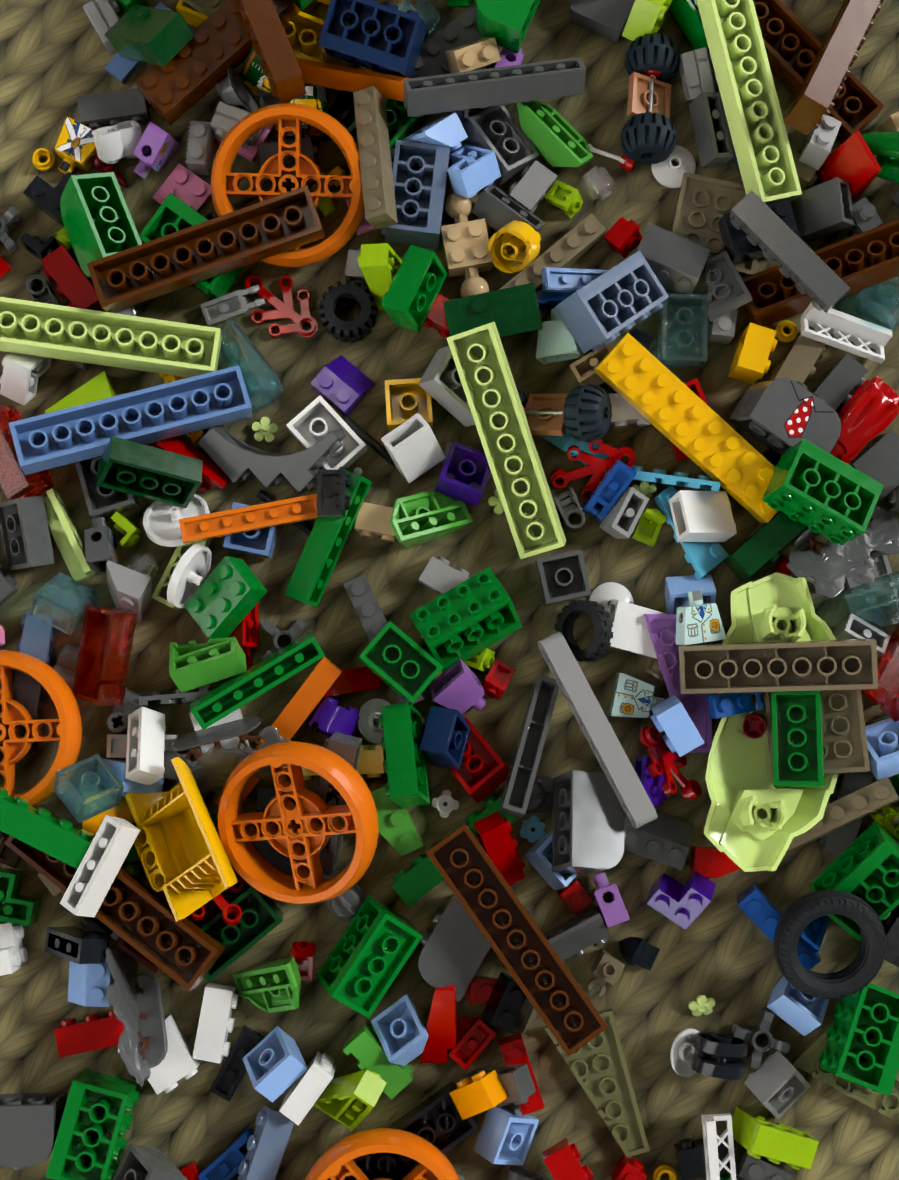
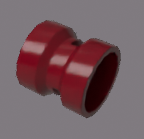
M750 713L743 722L745 735L753 739L762 737L767 728V720L761 713Z

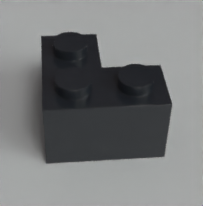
M68 171L55 188L39 176H36L24 190V195L33 205L64 227L60 200L66 184L73 174Z

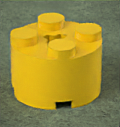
M513 220L492 235L488 243V252L491 253L494 266L505 273L523 270L537 258L540 251L541 236L533 227L525 222Z

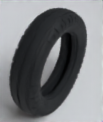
M819 890L800 897L785 910L775 930L773 948L781 973L796 989L816 998L839 999L859 992L876 977L884 962L886 936L880 918L864 900L845 891ZM832 914L846 916L855 921L860 928L862 941L860 951L850 965L838 972L823 974L811 971L800 963L797 953L798 940L802 931L809 923L819 917Z

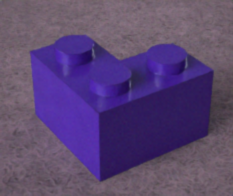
M697 871L684 885L663 873L651 887L646 904L686 930L712 901L716 884Z

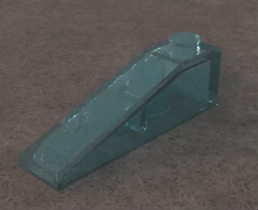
M229 317L221 327L223 356L228 358L229 367L240 366L253 414L274 404L284 392V389L274 369L234 318Z

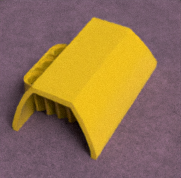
M175 757L171 759V762L180 781L175 787L167 792L127 793L125 798L137 828L140 829L134 845L150 885L155 891H164L176 922H178L226 889L232 887L238 880L190 768L180 757Z

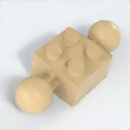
M453 191L446 197L444 208L448 216L455 220V224L441 226V241L448 277L462 275L466 277L461 285V296L463 298L489 292L487 282L482 277H479L478 273L492 270L493 258L491 253L488 252L489 237L485 218L468 221L467 216L471 213L473 207L471 197L465 198L464 196L454 194Z

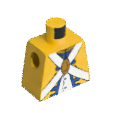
M68 116L55 145L56 153L63 159L58 170L66 175L68 171L72 173L76 166L87 172L93 166L92 158L97 154L93 130Z

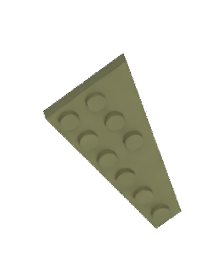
M612 1009L599 1012L608 1028L569 1057L549 1028L545 1026V1031L626 1157L650 1152Z
M834 1019L790 1062L793 1066L899 1123L898 1074L889 1097L819 1068V1057L822 1050L826 1047L828 1041L826 1038L827 1031L833 1025Z

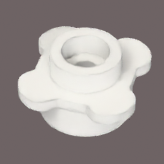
M444 790L441 796L432 800V806L438 809L442 818H447L452 810L459 808V802L452 798L449 790Z

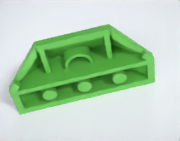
M539 100L517 103L522 131L536 150L553 167H580L593 158L586 140L554 108Z
M434 490L396 499L390 519V524L399 543L405 547L443 538L473 523L463 501H456Z
M294 956L266 961L232 974L239 996L244 1000L248 999L253 1005L263 1011L274 1013L299 1008L302 978Z

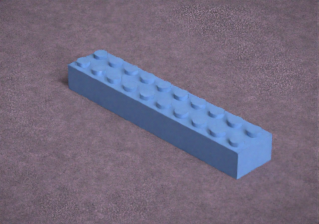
M237 365L10 422L9 427L19 465L24 474L28 475L102 456L112 436L140 444H148L253 416L252 406L240 366Z

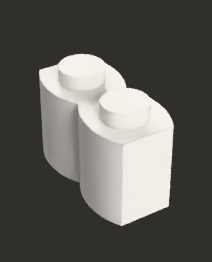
M124 121L92 131L97 156L103 162L114 164L125 156L127 158H136L133 152L142 137L141 126L136 121Z

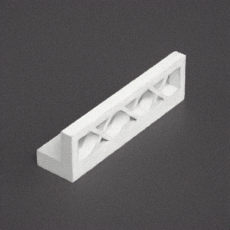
M812 303L809 304L800 317L802 336L880 364L885 360L884 346L892 338V330L832 308L827 313L823 310L819 311ZM808 326L813 327L816 331L810 330ZM869 348L876 350V353L872 352Z
M731 1114L701 1115L706 1180H720V1171L723 1167L730 1173L729 1180H736ZM726 1120V1130L721 1136L717 1135L716 1121ZM721 1142L728 1148V1154L722 1161L718 1158V1146Z

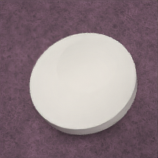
M194 494L187 508L154 501L147 508L143 516V526L147 536L154 543L166 547L182 546L188 543H183L179 519L210 514L206 501L197 494Z
M195 544L183 554L168 584L167 601L169 604L177 608H184L186 602L206 580L212 560V553L208 547L202 544Z

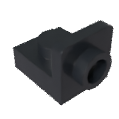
M27 232L20 237L25 249L39 260L59 247L56 238L50 236L45 243L39 237H32Z

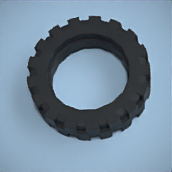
M571 601L569 605H565L562 608V613H559L557 616L558 622L555 623L556 633L561 632L576 661H596L598 657L605 655V650L609 649L611 645L610 639L613 638V632H611L613 622L609 619L611 616L608 611L604 610L605 607L602 604H597L596 601ZM583 612H587L594 623V637L590 645L586 649L581 650L575 643L573 627L578 616Z

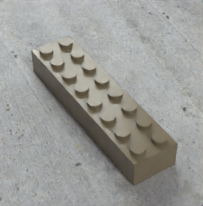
M874 638L679 646L681 694L878 689L877 643Z

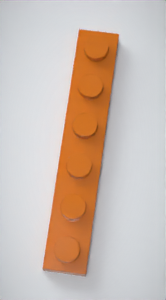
M316 493L179 519L183 543H189L321 517H317Z

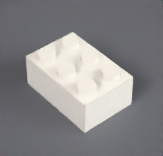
M321 395L286 425L290 433L305 449L320 442L331 431L341 429L346 435L341 441L343 445L335 453L331 452L326 457L328 461L322 466L324 470H338L340 466H345V469H347L367 451L366 444Z

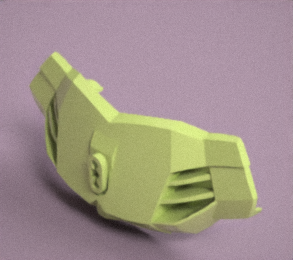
M776 572L753 583L750 581L731 592L732 625L726 634V639L722 643L836 640L826 622L815 614L805 577L794 578ZM750 695L751 703H754L753 695ZM766 709L721 718L710 749L705 775L712 803L708 812L704 835L721 853L723 851L744 872L776 871L793 837L807 832L823 819L830 794L834 792L839 775H824L825 789H776L773 786L768 728H766L762 737L755 739L748 737L743 731V722L748 714L757 712L766 718Z

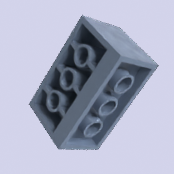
M396 140L395 148L391 147L390 153L398 224L382 228L381 234L385 235V243L438 249L450 147Z
M639 250L574 292L554 308L584 354L591 349L593 352H596L631 329L634 325L646 319L649 315L662 308V302L669 296Z

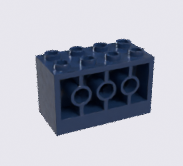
M377 0L330 1L318 41V46L326 55L380 73L412 78L427 31V27L418 12L413 10L403 12L398 10L399 7L392 3L385 2V5L376 3Z

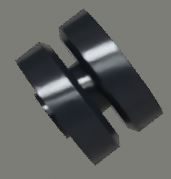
M715 1032L695 1033L694 1047L700 1052L693 1055L692 1070L714 1078L743 1079L745 1063L740 1058L747 1056V1041Z

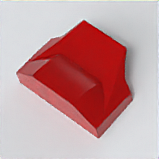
M462 1015L457 1021L456 1049H449L448 1056L466 1071L497 1035V1032L479 1017L470 1018Z

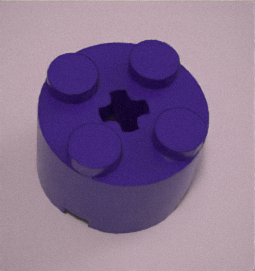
M326 696L316 706L308 726L312 728L313 724L318 726L316 731L328 737H331L335 731L354 736L360 719L358 716L359 711L349 706L346 709L337 706L338 701Z

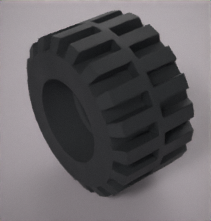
M346 280V284H341V281L336 282V287L332 285L328 287V293L324 291L322 295L323 300H320L319 312L323 326H325L328 334H332L333 338L336 340L338 337L341 338V342H346L347 339H350L351 343L356 342L355 338L358 337L362 340L365 338L364 334L367 333L369 335L372 332L371 327H375L377 310L374 297L371 292H368V288L365 285L361 287L360 282L355 281L354 284H351V280ZM353 302L358 304L362 311L356 319L342 321L335 315L337 308L341 304Z

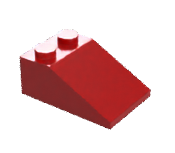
M857 131L825 159L820 169L816 171L821 183L836 177L849 181L851 199L854 200L864 193L882 169L862 135Z
M465 717L464 719L471 728L459 770H449L478 804L507 780L510 769L467 717Z

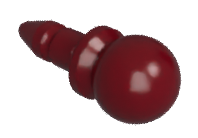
M97 154L94 155L92 165L97 171L102 173L114 172L118 184L125 188L128 187L124 177L120 176L113 169L115 164H107L100 160Z

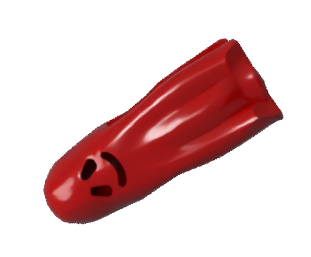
M874 376L870 381L865 380L838 414L841 422V432L830 454L846 464L854 460L867 443L884 431L899 415V396L880 377Z

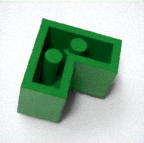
M0 867V921L25 926L36 923L42 899L19 895L24 871Z

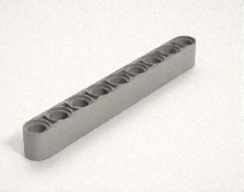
M557 632L538 641L541 654L631 825L637 829L657 819V813L564 636L561 632Z

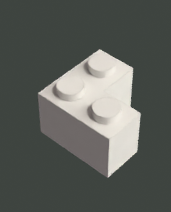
M7 353L2 360L3 374L0 377V394L22 405L28 403L36 396L38 379L51 367L52 358Z
M0 922V976L12 974L26 966L28 953L26 948H23L22 938L24 937V929L20 924Z

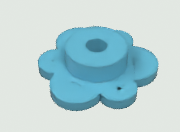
M533 815L528 820L522 821L520 836L527 838L530 843L541 839L545 835L543 831L545 824L540 822L537 816Z

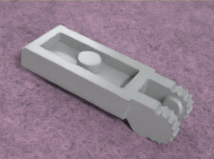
M259 285L244 290L240 289L200 304L207 326L215 325L265 304L264 299H257L247 304L245 298L246 295L255 294L260 291Z

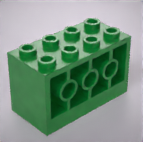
M170 193L139 234V237L143 243L208 220ZM245 266L195 283L196 287L211 300L213 297L219 298L224 296Z
M803 438L781 455L762 500L768 503L771 508L787 514L790 519L808 526L811 531L827 537L830 542L843 545L865 533L884 485Z
M490 567L409 613L433 658L443 666L441 670L443 673L459 658L465 662L523 627L511 598Z
M874 821L809 884L811 891L840 890L851 893L869 904L881 921L887 919L891 911L899 905V840L878 822ZM828 915L858 941L862 939L860 928L855 921L842 915Z
M368 895L316 973V976L331 997L370 1018L423 936L404 916Z
M869 983L859 992L841 998L840 1003L835 1006V1019L833 1025L827 1031L826 1038L828 1041L825 1049L820 1054L819 1068L890 1097L899 1070V994Z
M86 1068L77 1075L71 1084L45 1177L53 1180H112L120 1165V1162H117L120 1153L123 1154L126 1147L127 1139L124 1136L133 1122L134 1115H131V1111L139 1100L140 1092L137 1091L139 1084Z

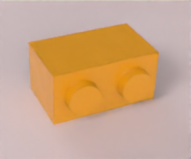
M482 1070L471 1076L472 1080L466 1077L456 1083L458 1088L450 1092L462 1120L494 1108L508 1098L495 1070L489 1073H485Z

